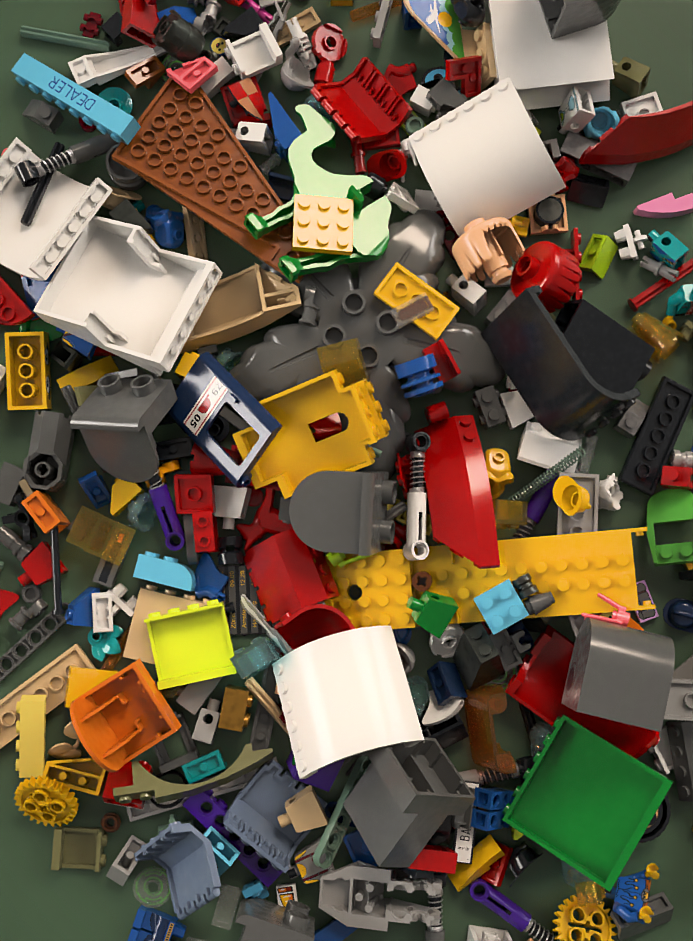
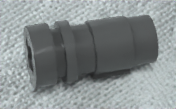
M6 525L0 527V542L7 549H10L12 555L17 556L20 562H23L35 548L28 544L27 541L22 540L20 536Z

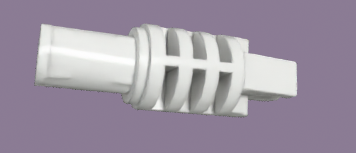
M297 17L291 18L292 22L289 19L286 21L292 37L299 39L300 45L296 53L305 68L309 65L308 69L312 70L317 67V61L311 49L312 45L307 34L302 32Z

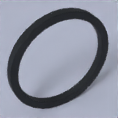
M170 770L163 774L159 773L155 776L160 778L167 774H175L182 778L184 784H187L185 777L175 770ZM153 797L150 800L155 806L167 809L178 805L184 798L177 799L175 802L167 805L157 804Z

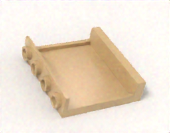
M146 584V587H141L123 657L134 660L140 658L142 662L155 664L146 622L144 623V619L149 617L148 614L159 611L160 615L167 614L169 609L177 607L180 610H185L187 605L199 603V606L207 605L206 601H210V599L203 598V601L196 600L194 595L184 594V596L176 595L177 591L165 589V592L157 590V586Z

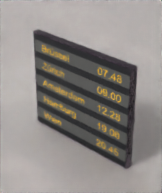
M244 564L216 566L220 572L229 577L222 593L226 595L223 601L224 606L229 605V602H233L236 612L233 614L231 612L226 613L230 635L266 634V630L242 608L241 595L244 594L265 617L262 609L266 608V606H261L256 594L259 587L254 588L249 576L252 569L247 570ZM272 621L267 622L273 628Z

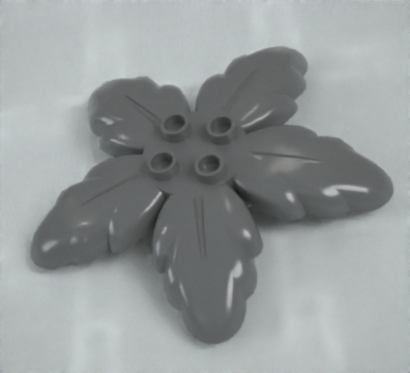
M425 209L417 210L415 214L410 213L401 222H394L388 225L389 242L386 252L378 260L360 262L357 278H352L348 264H342L328 272L306 274L300 284L295 281L291 283L286 276L259 259L262 263V269L268 272L271 271L282 277L287 283L298 286L302 306L289 313L298 319L302 318L304 311L303 298L306 286L316 287L313 304L320 307V311H317L315 318L316 327L294 323L271 328L265 333L263 342L247 348L242 354L239 364L229 371L258 402L337 369V372L342 373L345 381L344 387L367 379V382H371L374 387L375 393L372 394L375 401L378 400L383 410L380 413L383 420L386 419L388 421L390 430L387 437L379 439L376 443L370 445L383 451L381 457L374 458L375 462L372 465L357 471L389 472V480L396 469L397 453L400 454L405 446L406 434L404 423L411 416L408 398H404L403 394L405 391L401 389L402 385L397 377L394 366L424 356L422 353L423 349L443 338L461 374L445 382L443 386L430 394L440 393L443 388L453 392L464 393L470 391L475 386L488 387L495 385L506 375L503 367L482 337V332L476 326L457 323V319L454 316L439 338L435 340L409 321L397 322L396 311L373 295L396 262L436 290L438 288L439 280L435 275L443 266L445 260V252L442 245L445 241L446 227L444 221L436 212ZM433 378L434 383L438 382L437 378ZM338 412L342 431H344L349 424L348 418L345 414Z

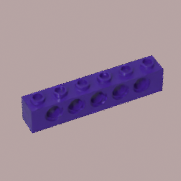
M212 789L186 797L182 805L207 829L212 826L240 852L237 858L266 887H269L283 873L282 870L278 871L273 868L270 861L267 864H261L258 861L261 857L257 855L255 849L251 851L246 850L245 844L241 842L239 836L233 837L226 830L223 823L217 822L216 818L218 816L226 814L228 805L221 798L218 800L214 797ZM209 802L212 808L206 810L202 807V803Z

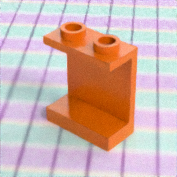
M36 490L21 502L45 534L49 533L56 526H58V533H60L71 524L48 493Z

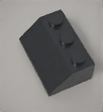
M429 705L416 711L423 737L435 738L442 749L469 737L458 713L442 723L425 727L422 724V720Z

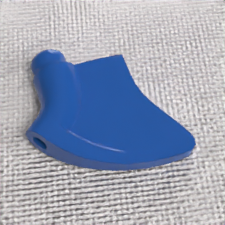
M204 553L195 571V594L198 599L209 597L212 600L218 599L219 602H222L226 598L222 590L229 577L218 570L208 553Z

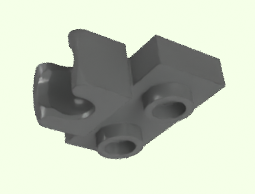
M505 628L494 635L493 633L488 634L500 655L505 672L523 663L519 654L531 648V644L526 642L523 644L519 643V638L525 634L523 629H518L508 634Z

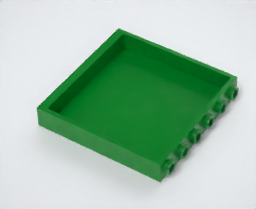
M563 715L562 718L558 716L553 724L555 730L552 735L548 734L544 739L543 744L545 747L542 752L538 751L533 758L535 764L532 769L528 768L522 778L525 781L521 787L517 786L512 795L515 798L511 804L508 803L502 812L504 814L502 820L610 892L672 786L673 781L567 715Z

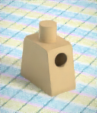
M312 785L307 786L286 800L285 809L287 813L277 817L281 828L293 824L296 833L328 824L326 814Z

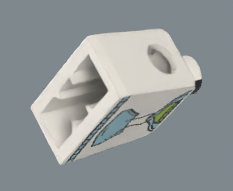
M576 85L570 90L558 111L560 124L557 126V130L561 134H566L568 131L579 133L595 117L596 114L589 90Z

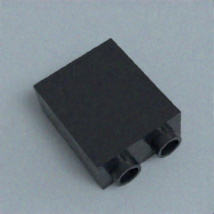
M584 299L564 303L554 322L590 376L600 386L614 393H625L632 390L637 381L643 380L652 368V362L649 359L655 348ZM623 408V413H625L629 408Z

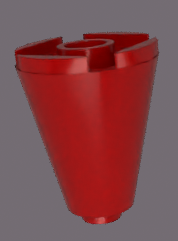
M194 443L191 454L194 455V461H190L191 474L213 473V476L225 475ZM222 447L238 465L242 464L243 459L240 453Z

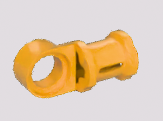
M173 460L158 467V474L162 478L161 482H167L165 474L181 469L179 460ZM149 480L145 481V483L147 485V488H149L150 483Z

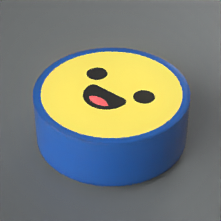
M223 37L214 38L210 44L211 51L216 52L220 57H225L226 39Z

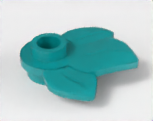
M113 624V632L99 633L100 638L98 640L94 639L97 633H93V629L89 631L88 641L92 645V655L94 658L103 661L106 653L111 655L121 653L120 644L116 639L124 632L121 627Z

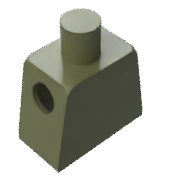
M623 57L620 63L612 60L614 72L612 84L632 98L639 97L647 87L651 68L628 57Z

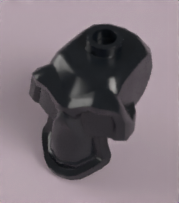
M450 0L454 7V12L459 18L458 22L461 25L474 28L480 26L484 21L486 14L484 0Z

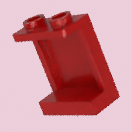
M211 511L192 513L195 552L201 554L220 552L217 549V538H219L217 517Z

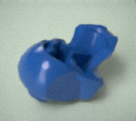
M154 204L148 206L146 217L150 219V225L155 232L157 243L165 249L180 247L184 241V214L163 209Z

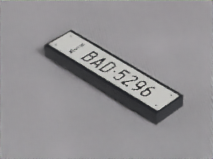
M464 780L468 787L474 789L475 787H481L480 782ZM462 827L460 829L455 828L452 850L458 853L457 863L472 864L476 828L470 827V830Z

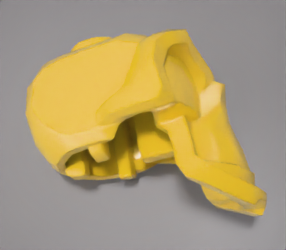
M490 448L485 451L484 458L493 500L497 499L504 492L506 484L514 482V476L511 473L510 458L507 451L500 448Z

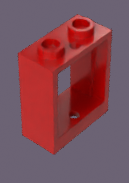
M425 845L410 867L407 868L455 874L458 853L447 846Z

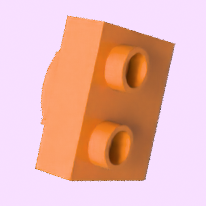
M140 658L76 698L70 705L71 720L82 745L92 759L108 772H116L125 763L172 735L182 726L164 696L158 690L157 685Z

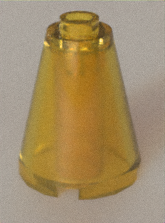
M639 312L632 319V327L638 337L655 348L651 357L657 364L661 363L659 359H667L680 346L678 343L680 339L683 341L685 339L683 333L646 312L642 314Z

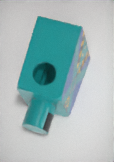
M654 229L647 235L648 240L652 243L650 254L657 262L662 261L666 266L674 270L684 263L689 249L669 231L660 235Z

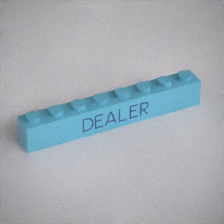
M25 53L11 70L19 84L22 86L28 85L31 91L36 94L41 93L49 102L55 101L59 108L62 110L68 109L69 113L76 118L80 116L89 126L95 125L102 134H110V137L117 143L121 141L128 145L141 128L136 119L130 114Z

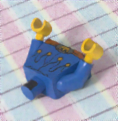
M650 863L647 865L646 870L618 877L617 887H613L610 892L604 888L602 897L614 900L613 911L627 923L639 922L644 924L651 922L652 919L649 915H654V913L648 906L651 880L649 879L650 877L652 879L659 878L660 875L657 872L659 867L655 863Z

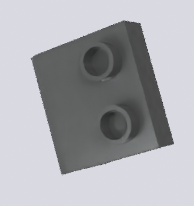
M118 374L105 375L98 380V387L73 414L70 421L71 429H80L90 454L106 472L127 482H145L154 476L159 466V458L156 451L157 445L152 432L178 400L171 379H154L152 375L148 374L136 378H120Z
M382 471L316 472L302 480L293 492L289 506L291 525L297 536L306 545L315 550L358 554V556H370L385 550V544H393L395 522L387 520V504L394 505L396 502L397 483L396 481H389V472Z
M250 896L246 899L245 897L242 898L235 922L244 925L239 941H314L315 917L309 916V906L298 901L288 900L286 907L267 900L258 897L251 898Z

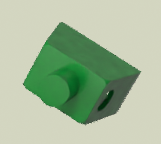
M425 591L420 599L410 597L407 601V608L413 610L411 615L414 621L439 639L459 608L453 598Z

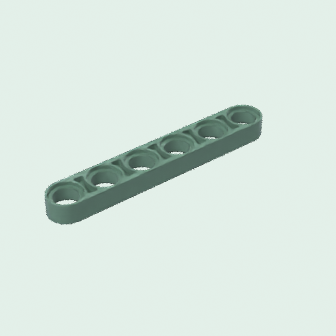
M363 755L357 759L314 852L313 862L320 868L326 869L331 866L352 819L343 803L354 789L355 781L357 779L360 780L368 769L367 767L363 770V763L367 760L368 767L372 763L367 756ZM343 816V822L338 826V818ZM334 834L335 839L332 844H329V838ZM325 853L326 859L323 863H320V858Z

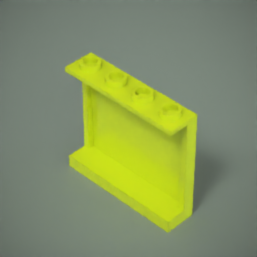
M218 599L206 601L207 605L199 606V603L187 605L185 610H180L179 607L168 610L167 614L160 615V611L148 614L149 617L144 619V623L146 622L158 676V690L236 674L238 672L223 601L219 602Z

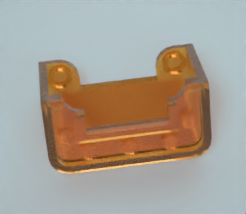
M501 684L480 686L472 691L467 689L464 706L473 762L480 767L499 773H517L516 762L511 752L504 751L500 743H496L493 714L502 713L507 707L504 688Z

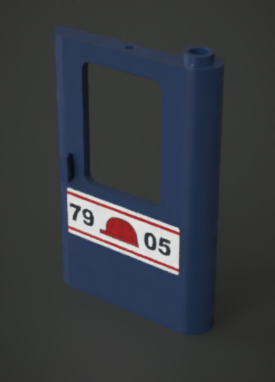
M205 352L197 358L175 391L178 400L167 414L237 488H244L251 483V470L280 431L282 425L209 352ZM227 403L259 434L258 441L241 465H238L208 432Z

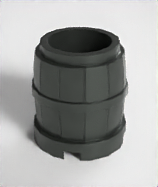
M170 10L171 14L168 17L164 15L157 23L153 31L156 36L155 39L152 38V42L183 63L194 61L204 48V36L192 23L181 18L179 13L175 10Z

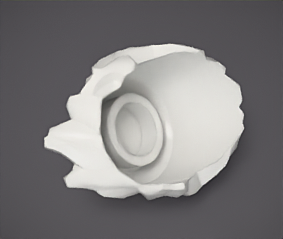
M615 473L607 475V479L600 480L598 509L603 508L616 511L621 508L619 503L623 499V492L620 491L618 477H615Z

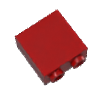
M131 761L125 763L116 772L108 773L102 798L104 803L143 810L146 800L133 799L130 803L121 804L116 802L113 796V788L133 785ZM138 761L143 768L153 774L152 766L148 762Z

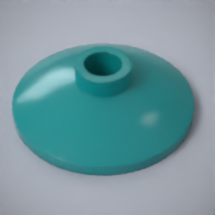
M110 87L98 95L114 106H118L124 112L131 114L133 103L130 95L125 90L118 87Z

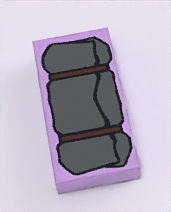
M645 580L636 582L639 605H643L642 601L651 600V604H654ZM656 609L634 610L639 623L659 617Z

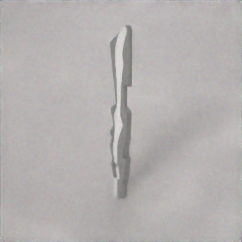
M242 594V608L266 630V635L274 641L275 646L284 655L293 651L278 631L269 626L260 611Z

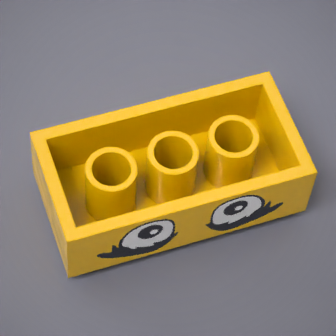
M44 331L5 333L8 410L52 409L50 356H48L50 354L49 333Z

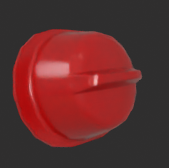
M388 149L375 153L367 161V172L376 173L385 178L386 182L404 176L407 171L408 155L405 156L398 149Z

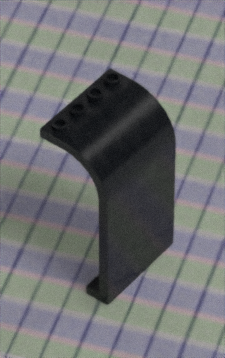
M536 285L526 288L481 335L536 420L548 432L568 441H575L586 436L589 439L598 433V428L602 429L610 424L609 419L620 416L623 413V408L627 409L636 403L635 399L641 394L637 388L625 393H614L600 386L590 376L538 298L543 292L540 286Z

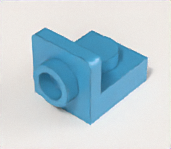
M258 878L245 884L242 889L245 899L250 896L251 898L258 897L261 899L269 896L267 887Z

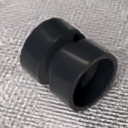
M242 536L217 538V549L221 551L218 554V565L244 563L243 552L240 551V548L243 547ZM226 546H234V551L226 552Z

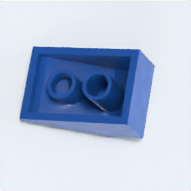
M272 92L268 93L275 137V152L280 159L284 158L288 163V149L292 142L302 133Z

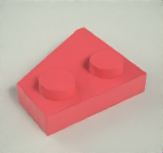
M205 56L191 62L182 63L183 67L172 70L170 67L166 69L167 76L190 94L218 72L217 65Z

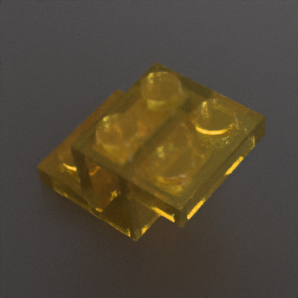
M82 505L66 541L83 548V551L120 566L136 530Z

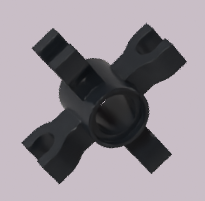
M20 493V495H15V501L19 510L1 518L3 524L15 522L19 527H23V540L28 541L38 537L34 527L35 520L21 503L27 497L25 493Z

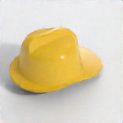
M561 476L556 480L553 487V498L565 514L573 516L576 513H582L586 509H591L592 506L589 503L590 496L587 489L578 485L569 476Z

